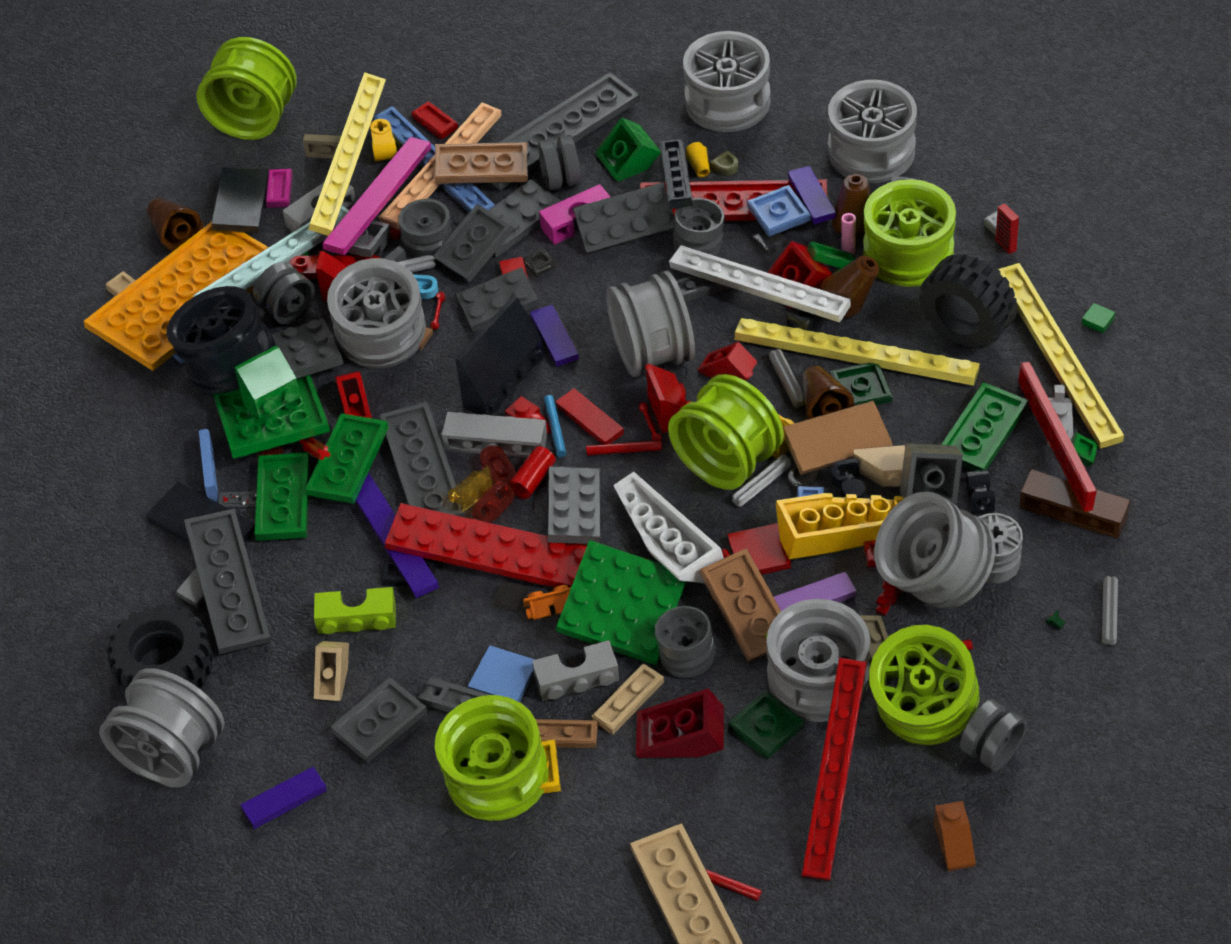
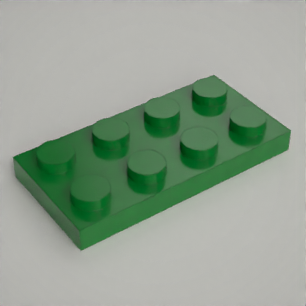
M983 382L941 445L956 446L963 454L962 467L972 471L987 469L1027 409L1029 400Z
M341 413L326 444L328 447L327 451L331 455L329 458L325 456L323 460L319 459L305 489L307 496L354 504L388 431V422Z
M308 452L259 456L255 517L256 541L307 537L308 496L305 489L309 482L310 457Z

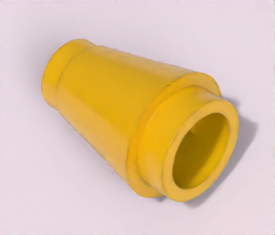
M700 142L688 145L685 149L686 159L698 177H706L710 174L707 148Z

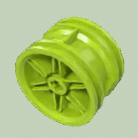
M251 37L230 39L220 46L212 60L211 69L208 70L199 84L196 93L197 103L204 117L223 133L245 140L261 139L270 135L276 129L281 119L283 108L290 101L297 85V76L289 59L273 45Z
M727 374L713 377L707 385L701 388L697 394L696 402L685 404L679 412L672 416L668 426L673 448L683 463L706 483L724 490H734L740 487L755 471L756 462L768 459L780 447L784 438L780 417L769 400L747 381Z
M499 695L480 696L458 705L441 722L435 737V752L440 769L444 775L448 793L454 804L462 812L475 819L502 821L522 814L539 800L544 793V789L539 788L548 781L549 768H547V758L536 719L522 703Z

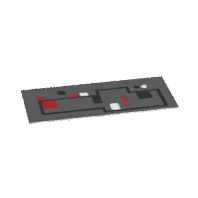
M257 491L220 492L218 503L225 507L256 506Z

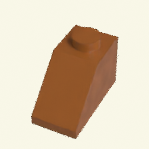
M963 801L935 806L934 826L947 870L953 871L976 866L971 829Z

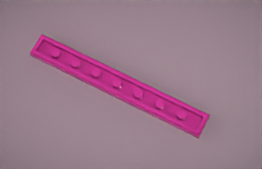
M410 137L323 242V249L345 255L429 152L431 142Z

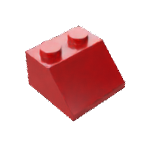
M793 241L789 243L767 272L819 289L822 281L832 274L823 263L814 261L811 258L807 246Z
M647 364L645 368L648 400L661 432L665 433L668 432L669 421L672 416L679 412L690 400L686 401L683 383H678L674 373L652 364Z

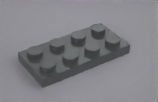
M530 179L488 210L509 223L514 229L492 256L497 258L539 227V211L557 204L561 200Z
M664 182L573 208L586 254L674 229V215L672 209H669Z
M549 467L548 542L588 544L589 540L600 543V469Z

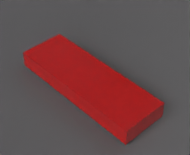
M575 388L556 401V407L602 445L611 444L624 434L623 427Z

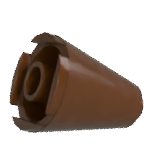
M852 174L845 178L834 209L836 218L832 219V226L835 232L839 234V232L841 233L842 216L846 213L854 214L856 216V239L864 238V208L866 201L871 195L867 179L860 174Z
M156 198L147 207V214L160 241L169 250H176L203 229V222L199 214L186 206L163 198Z
M860 256L826 277L819 289L850 299L851 306L843 318L854 317L862 310L879 272V267L873 258Z
M811 366L802 374L808 419L855 406L852 393L822 367Z

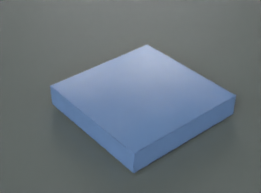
M789 185L747 201L748 209L768 237L811 221V214Z
M489 645L468 688L489 695L509 697L520 702L534 676L532 661L535 659Z

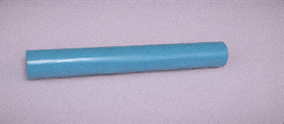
M547 395L544 397V403L556 455L564 457L566 449L554 398L552 395Z

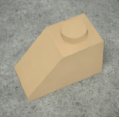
M905 445L854 450V458L860 463V474L882 487L900 486Z
M322 641L316 646L314 699L341 700L348 671L349 643Z

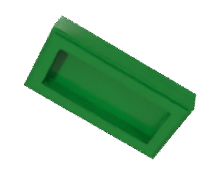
M813 241L807 247L814 261L842 268L855 260L852 253Z

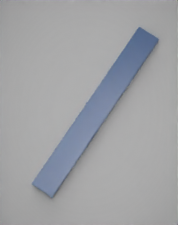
M393 106L374 116L375 120L386 119L389 121L393 138L400 147L410 137L428 141ZM431 144V149L419 163L422 168L435 155V146ZM473 183L440 184L468 213L476 204L487 210L495 206Z

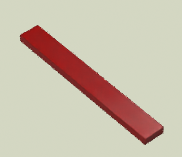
M1030 362L1021 363L1018 384L1025 398L1029 400L1028 403L1084 512L1093 511L1097 490Z
M839 658L802 877L826 881L831 879L867 666L865 661Z

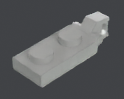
M1054 385L1053 398H1049L1071 440L1073 436L1071 398H1065L1064 385Z

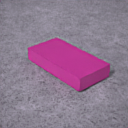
M292 169L269 170L266 194L267 208L288 207L290 205Z

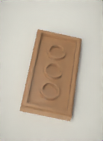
M527 143L435 144V184L528 182Z
M874 401L783 427L784 438L800 475L832 466L837 461L852 459L856 449L893 446Z
M746 548L701 568L699 573L749 663L767 654L766 633H768L772 621L781 610Z

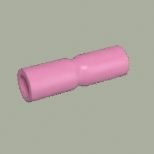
M846 213L842 216L841 250L854 255L856 252V216L852 213Z

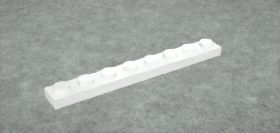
M682 245L669 261L670 268L839 323L851 306L850 299Z

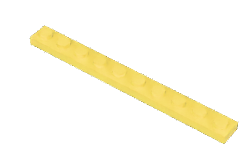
M364 72L308 230L329 236L333 231L386 79Z
M1020 263L998 269L1001 271L1000 274L1003 278L1006 277L1008 279L1010 288L1013 287L1015 292L1014 298L1017 299V311L1061 385H1064L1067 395L1071 398L1073 405L1098 444V447L1101 449L1123 442L1124 434Z
M741 318L735 330L734 340L858 364L875 363L884 369L973 386L980 363L969 360L928 354L921 351L828 335L822 332L807 331L801 328L786 327L775 323L770 324L753 319Z

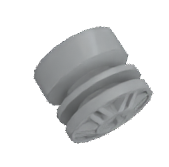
M988 513L979 516L978 518L989 526L995 540L994 564L986 583L1008 581L1017 574L1020 568L1023 542L1022 529L1014 519L1000 513Z

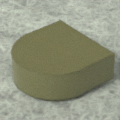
M727 150L710 161V165L720 175L730 176L738 170V159Z

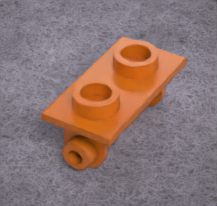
M561 585L553 588V592L543 594L542 591L528 594V598L523 600V606L530 607L525 609L527 619L533 618L534 621L551 616L550 606H554L556 615L561 614L571 587L568 588V585Z

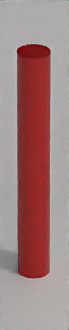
M661 440L586 446L587 456L662 450Z
M705 869L712 884L758 901L762 894L760 889Z

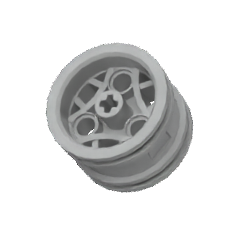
M383 258L361 260L342 270L331 283L328 290L327 303L337 345L345 357L359 366L367 368L396 366L409 359L419 349L420 344L418 343H421L424 337L426 322L421 306L422 300L418 281L405 266Z
M669 271L661 272L660 276L657 274L649 275L648 281L635 286L621 283L618 289L615 286L607 288L606 303L612 332L623 363L632 377L640 376L641 371L646 374L645 365L647 364L657 366L672 362L674 365H678L683 362V359L685 361H692L695 358V341L689 313L681 290Z

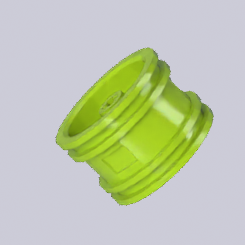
M913 179L887 183L869 196L864 208L865 235L863 240V256H869L876 261L879 267L876 277L897 286H921L942 259L954 255L953 234L956 224V209L951 197L943 189L932 183Z
M931 625L906 627L890 635L878 647L872 658L869 669V684L880 717L887 728L897 737L919 745H937L947 742L965 730L970 719L977 711L980 700L979 685L972 657L964 643L953 633L941 627ZM943 658L949 662L946 666L937 660ZM912 659H920V662L915 666L907 664ZM899 678L897 688L888 686L891 679ZM956 683L959 685V688L954 692H948L945 690L946 686ZM912 702L915 704L914 709L911 711L902 710V706L905 703Z

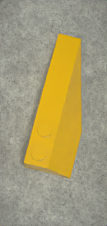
M822 493L777 500L776 512L780 542L789 559L838 552L863 546L865 541L876 540L881 524L886 516L904 498L903 496H895L893 500L882 498L881 495H871L870 499L857 498L856 494H846L845 498L833 497L832 493Z

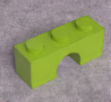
M393 587L367 589L366 600L356 607H348L343 604L341 591L314 593V620L317 633L333 634L335 632H359L361 630L396 628V601Z

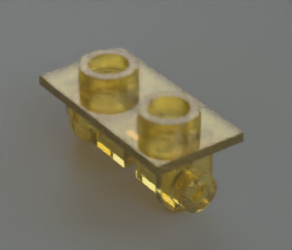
M489 466L485 467L482 471H473L469 477L461 482L462 485H457L455 488L450 489L448 493L449 501L460 503L462 511H465L492 489Z

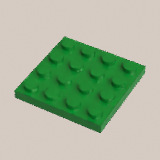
M310 375L297 378L301 395L299 399L261 419H258L244 406L240 389L228 393L213 394L233 459L330 432L328 421Z
M589 540L556 626V632L591 644L610 641L613 651L656 665L660 655L655 636V625L659 617L666 611L677 607L686 581L679 580L660 563Z

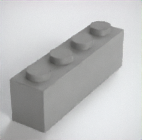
M447 412L442 432L444 451L528 458L536 446L545 447L546 420Z

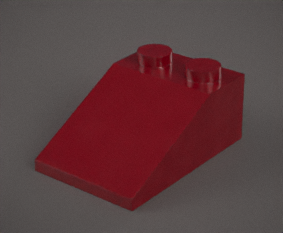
M709 688L637 711L636 756L638 758L702 757L724 750V705Z

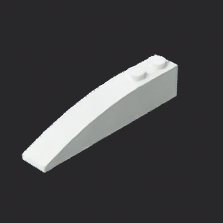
M632 472L613 485L650 554L679 580L705 583L699 571L701 568L724 559L721 548L635 472Z

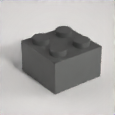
M906 443L900 484V493L905 499L919 492H932L953 504H957L963 454L956 446Z

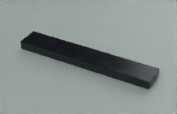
M683 140L660 142L669 209L691 207L693 202Z

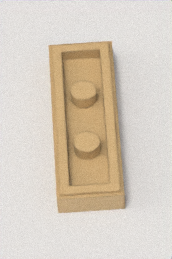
M643 663L592 715V720H597L600 727L613 735L664 683V676Z

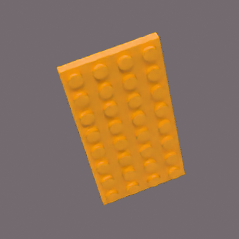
M210 222L85 319L84 326L95 335L154 371L175 354L166 335L168 323L174 313L185 302L193 298L194 294L269 247L244 232L212 230V222ZM254 285L246 290L249 294L253 291Z

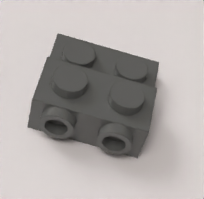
M372 221L347 253L371 258L375 252H382L391 240L390 224Z

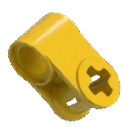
M376 119L370 125L375 162L391 160L397 153L391 125L386 119Z

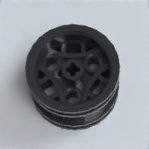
M237 286L216 287L194 296L174 313L168 323L166 332L168 341L175 353L185 360V369L193 385L198 390L208 394H222L240 389L234 367L277 346L268 327L262 321H259V311L251 295L245 289Z

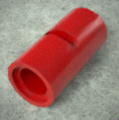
M536 446L509 482L508 486L511 492L519 498L529 499L549 472V467H552L556 462L554 454L545 447Z

